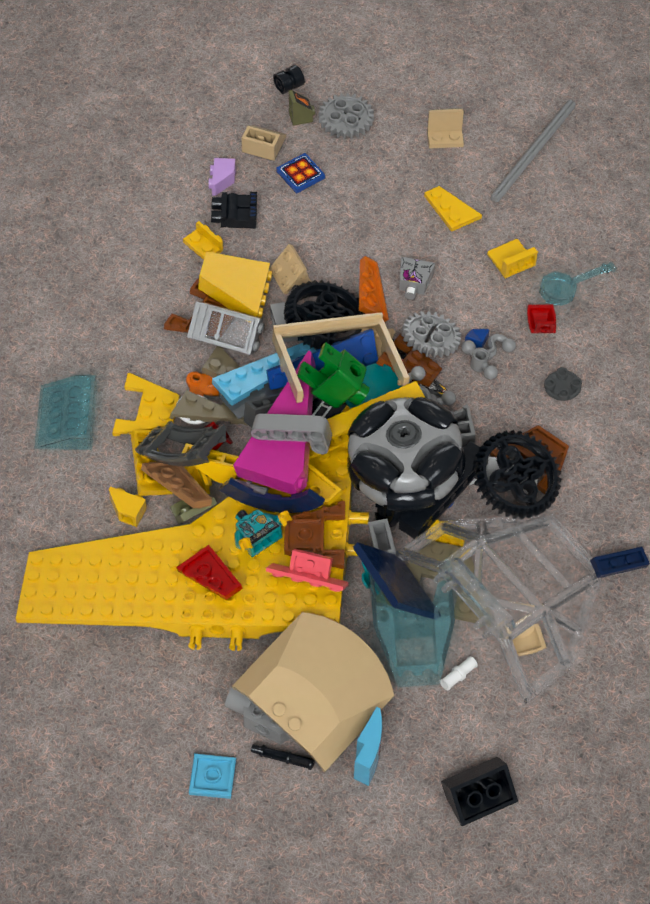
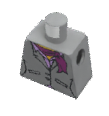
M401 257L399 290L405 291L407 299H414L416 293L425 294L434 276L435 263Z

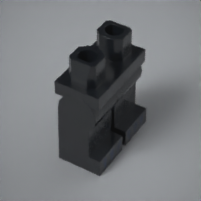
M222 192V197H212V209H221V211H211V223H221V228L256 229L257 192H250V195Z

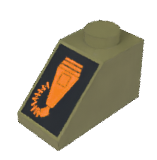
M289 90V116L292 125L313 122V116L315 115L314 105L310 104L308 98L293 90Z

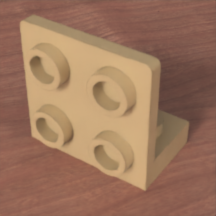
M463 109L429 111L427 128L429 148L464 146L462 134Z

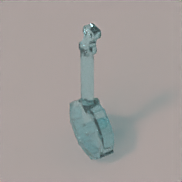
M609 262V264L603 263L602 266L573 278L570 275L555 271L543 276L539 293L547 303L562 306L573 301L577 283L602 273L615 272L617 268L612 262Z

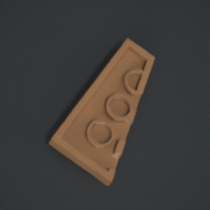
M157 461L142 463L141 470L192 508L200 509L211 506L212 498L184 467L163 464Z

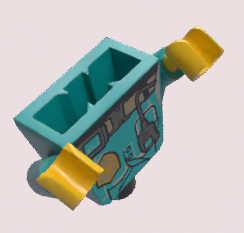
M244 510L239 511L236 514L238 522L236 523V532L234 533L235 546L242 553L247 550L253 558L282 538L281 525L285 527L287 521H292L291 515L288 511H283L279 515L263 513L260 510H255L249 515Z

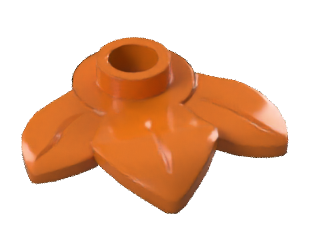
M191 372L187 375L186 383L190 388V392L201 396H219V391L212 384L213 377L199 372Z

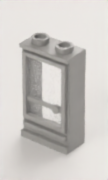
M196 301L187 337L253 355L259 349L260 341H258V337L264 329L263 318Z

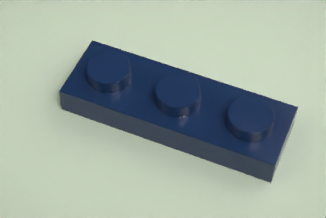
M643 547L593 557L590 560L597 578L645 568L650 564Z

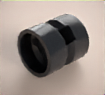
M296 64L286 68L285 71L282 70L273 75L274 84L281 94H285L289 90L298 88L305 83L304 75Z

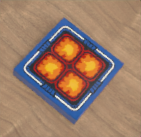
M306 153L276 168V172L296 194L325 179V174Z

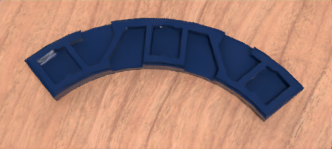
M232 478L224 482L219 488V491L241 503L279 513L283 511H288L289 513L310 511L322 506L325 501L323 497L311 489L292 494L291 497H282V495L270 493L262 495L255 493L254 489Z

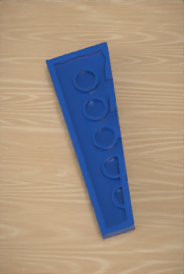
M373 329L365 330L350 336L349 339L341 342L338 341L331 345L339 352L345 349L365 367L378 361ZM321 348L312 353L315 369L318 371L324 367V362L318 358ZM305 355L292 360L295 370ZM280 365L266 370L270 390L285 387L288 379L285 372H281Z

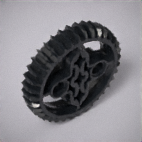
M314 280L312 283L308 281L306 284L297 285L291 291L285 302L283 314H285L284 320H286V324L363 315L365 313L359 311V298H355V293H349V289L345 290L343 286H336V283L330 284L329 281L324 283L321 280L318 283ZM318 296L316 302L306 301L301 305L297 304L304 298ZM337 302L343 305L344 307L337 306ZM357 329L353 334L342 338H335L337 332L300 336L297 338L298 341H303V346L307 344L310 346V349L313 347L318 350L322 348L325 342L333 345L335 342L349 339L350 336L360 333L362 329Z
M506 430L502 434L499 432L495 436H491L476 453V458L473 461L475 466L472 468V471L476 472L472 478L477 479L474 485L479 486L477 492H482L481 499L486 498L488 500L486 505L491 503L493 505L492 510L499 509L498 514L505 512V517L512 515L513 519H516L518 516L520 520L525 517L529 519L532 516L536 517L544 513L555 502L559 494L558 490L561 487L559 483L562 480L558 476L561 475L562 471L557 470L560 465L555 463L557 457L551 456L553 450L548 452L546 449L548 445L543 446L541 444L542 439L536 441L535 435L530 438L528 432L522 435L521 431L515 433L514 430H511L508 433ZM508 444L522 446L536 456L523 459L518 448L512 445L508 446ZM495 448H498L496 461L500 469L494 471L488 480L486 461L490 453ZM545 470L547 474V490L542 499L537 502L535 498L537 497L538 488L534 480L539 479ZM511 490L516 501L522 504L526 503L527 506L512 504L501 498L497 493Z

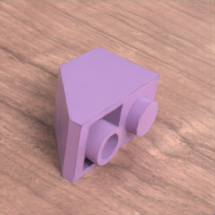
M214 158V165H210V176L212 178H209V189H212V195L216 196L234 184L235 159Z

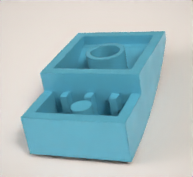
M378 707L374 710L357 740L354 779L369 786L374 776L380 756L382 716L381 709Z

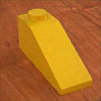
M186 443L182 453H187L193 445ZM210 450V454L207 456L209 462L194 465V467L215 482L223 484L231 477L238 479L233 464L239 456Z

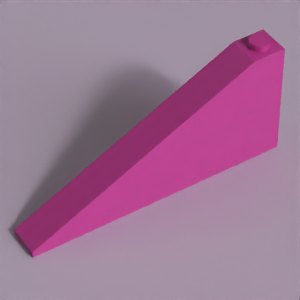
M311 351L306 353L296 368V374H298L303 361L315 368V361ZM299 379L304 398L302 402L297 403L290 384L287 382L267 414L312 415V387ZM251 437L233 466L237 476L289 494H297L304 490L307 485L310 443L259 440Z

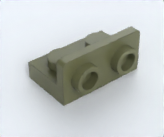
M212 497L211 506L198 509L192 508L181 500L171 505L170 509L176 521L180 524L216 505L217 502Z

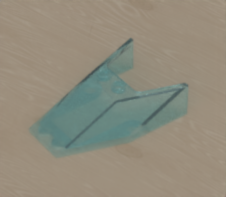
M450 560L442 564L432 601L435 605L434 620L389 606L380 587L367 570L373 627L398 687L440 684L455 624Z

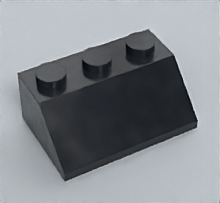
M498 757L441 781L446 799L461 826H465L518 802L508 766Z

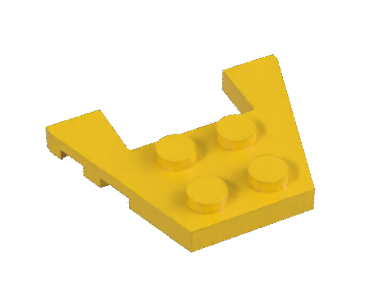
M128 373L124 386L125 390L143 392L136 421L116 419L112 435L120 436V434L127 433L130 435L133 430L152 431V429L158 426L165 427L169 421H172L174 424L175 417L170 419V414L180 399V395Z

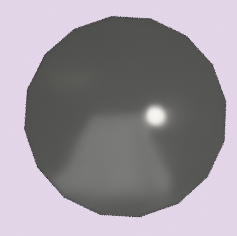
M560 367L557 371L548 375L544 382L546 393L550 397L561 401L571 400L580 393L582 380L564 367Z

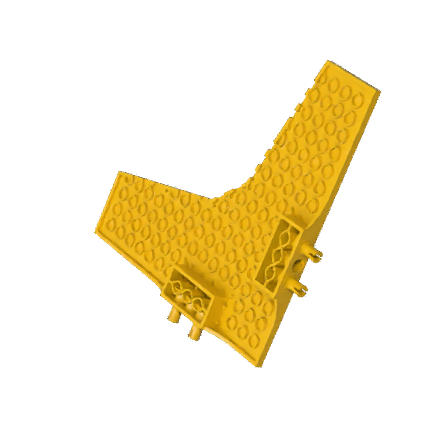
M348 405L342 412H345L350 409ZM348 443L309 460L312 466L342 489L343 492L330 506L323 504L316 509L310 510V512L321 510L323 506L331 507L338 505L340 501H345V520H326L324 522V550L344 549L345 569L331 567L330 577L343 581L346 574L348 556H358L353 549L355 544H349L351 524L368 525L369 512L351 511L352 482L347 467ZM240 478V479H239V480L245 481V482L249 481V480H246V479H243V478ZM252 482V484L259 485V486H263V487H267V486H264V485H261V484ZM268 487V493L282 495V497H291L292 495ZM228 497L191 524L29 552L16 621L17 623L151 627L167 630L181 637H190L188 647L195 650V644L197 645V650L201 649L202 637L231 638L229 649L235 651L237 646V651L242 650L243 638L259 639V636L283 632L302 612L324 616L340 623L343 591L335 592L326 586L315 587L310 585V582H295L290 577H275L272 573L266 572V567L272 563L290 567L291 556L284 554L285 527L282 525L281 539L253 558L247 550L242 553L235 546L234 533L236 532V523L238 522L236 514L241 510H244L248 515L255 510L273 515H279L280 513L258 509ZM207 545H210L239 581L243 589L228 600H225L178 572L176 567Z

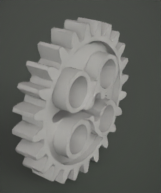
M340 93V97L333 95V99L328 97V102L323 101V106H320L319 123H321V128H325V132L330 131V136L337 134V139L340 136H343L344 140L346 136L352 139L353 135L359 138V133L365 135V130L369 131L370 126H373L374 110L371 109V104H367L368 100L362 101V96L356 98V94L351 97L349 93L346 96Z
M420 311V315L414 313L413 316L409 315L408 319H405L401 330V336L404 337L403 341L408 342L407 347L413 346L412 351L419 350L421 354L425 353L426 357L432 354L433 358L436 355L443 358V354L449 356L450 353L454 354L455 350H458L461 341V333L459 332V327H455L456 323H450V318L444 319V315L437 316V312L431 315L429 311L427 314Z

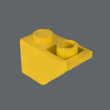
M110 486V500L119 521L137 527L147 509L146 499L137 494L127 493L121 488L116 489Z

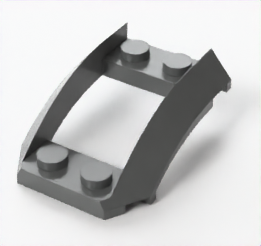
M169 421L165 427L158 426L152 429L135 450L139 455L173 466L184 467L208 463L207 456L210 454V450L218 443L226 442V427L224 424H221L217 429H213L212 426L187 428L175 425L172 421ZM166 438L179 443L193 445L187 453L169 454L157 451V448L166 441Z

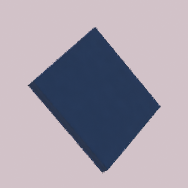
M359 542L353 546L354 551L393 608L437 620L441 616L401 556Z

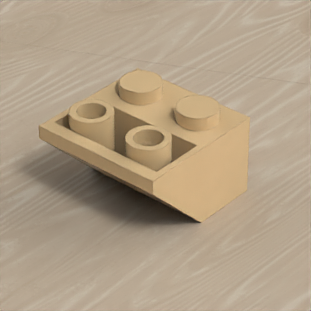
M255 125L247 126L242 136V152L275 161L286 138V134Z

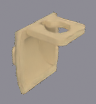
M539 624L526 625L509 631L508 626L505 627V635L512 657L533 654L547 648Z

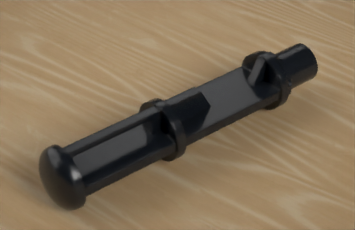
M252 744L251 752L259 754L260 757L308 768V770H312L315 764L313 758L267 748L266 745Z

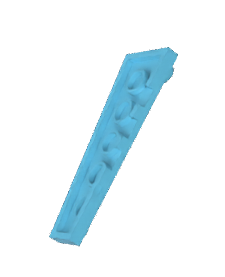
M303 343L287 349L291 361L306 355L308 351L316 352L313 347L310 349V346L307 344L303 346ZM275 353L212 378V384L231 406L250 396L252 391L256 389L259 391L264 388V384L268 383L266 370L280 365L279 356Z

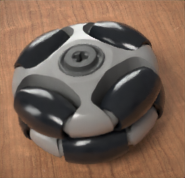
M404 397L386 400L385 402L379 401L364 409L350 426L348 431L349 454L347 467L351 482L355 489L361 491L371 501L381 506L387 505L388 510L417 512L435 505V500L439 501L444 498L463 476L466 459L458 421L446 407L436 401L423 397L415 399Z

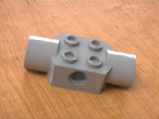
M233 688L230 689L225 701V707L244 716V727L280 745L292 739L249 698Z

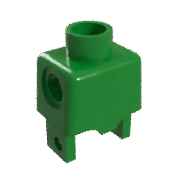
M325 342L318 357L324 362V367L319 371L305 361L301 363L297 374L298 378L312 387L311 394L333 408L340 407L347 400L358 406L368 395L370 388L363 383L367 369L345 349L339 352Z

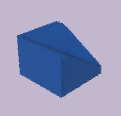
M472 329L466 335L465 341L471 340L475 343L476 348H483L489 337L490 330Z

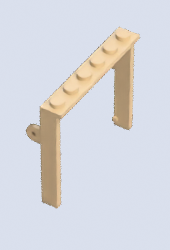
M382 312L273 325L272 341L280 359L281 372H285L297 403L303 401L304 394L284 344V338L375 327L382 342L381 354L387 353L398 377V386L401 385L403 387L409 384L410 377L386 327Z

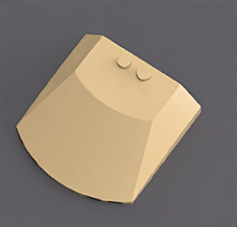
M302 612L232 685L234 690L249 698L308 752L324 773L363 731L376 707L382 710L394 697L393 688L383 664L373 650L358 635L332 619Z

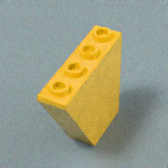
M206 251L199 275L198 289L228 309L262 318L263 308L261 306H265L267 296L264 293L268 294L270 283H267V281L271 282L273 271L269 270L270 263Z

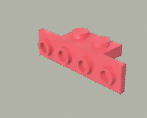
M299 549L292 550L290 567L275 563L266 567V572L272 573L275 577L286 576L295 582L306 581L310 582L312 586H326L335 592L343 591L349 585L347 581L330 577L333 558Z

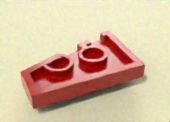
M207 545L176 567L178 572L225 600H228L243 589L242 585L210 545Z

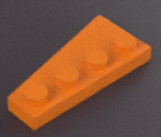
M364 256L360 259L359 311L365 314L382 312L383 320L386 322L389 318L378 263Z

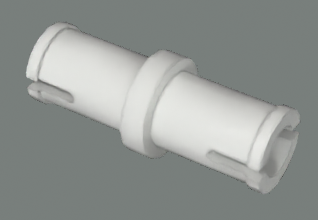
M469 656L459 666L455 665L451 672L440 680L441 686L448 691L457 682L463 681L466 675L478 666L476 660Z

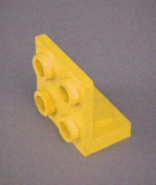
M515 239L489 250L487 255L506 279L536 266L538 251L535 247L528 250L525 249L521 242Z

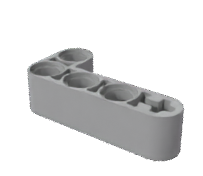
M257 414L251 429L252 437L259 440L309 442L312 451L317 454H326L332 439L329 422L322 416Z

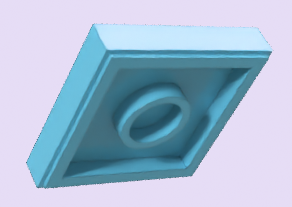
M194 753L189 795L231 799L236 758Z

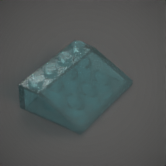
M75 375L41 385L34 449L92 450L97 395L95 375Z

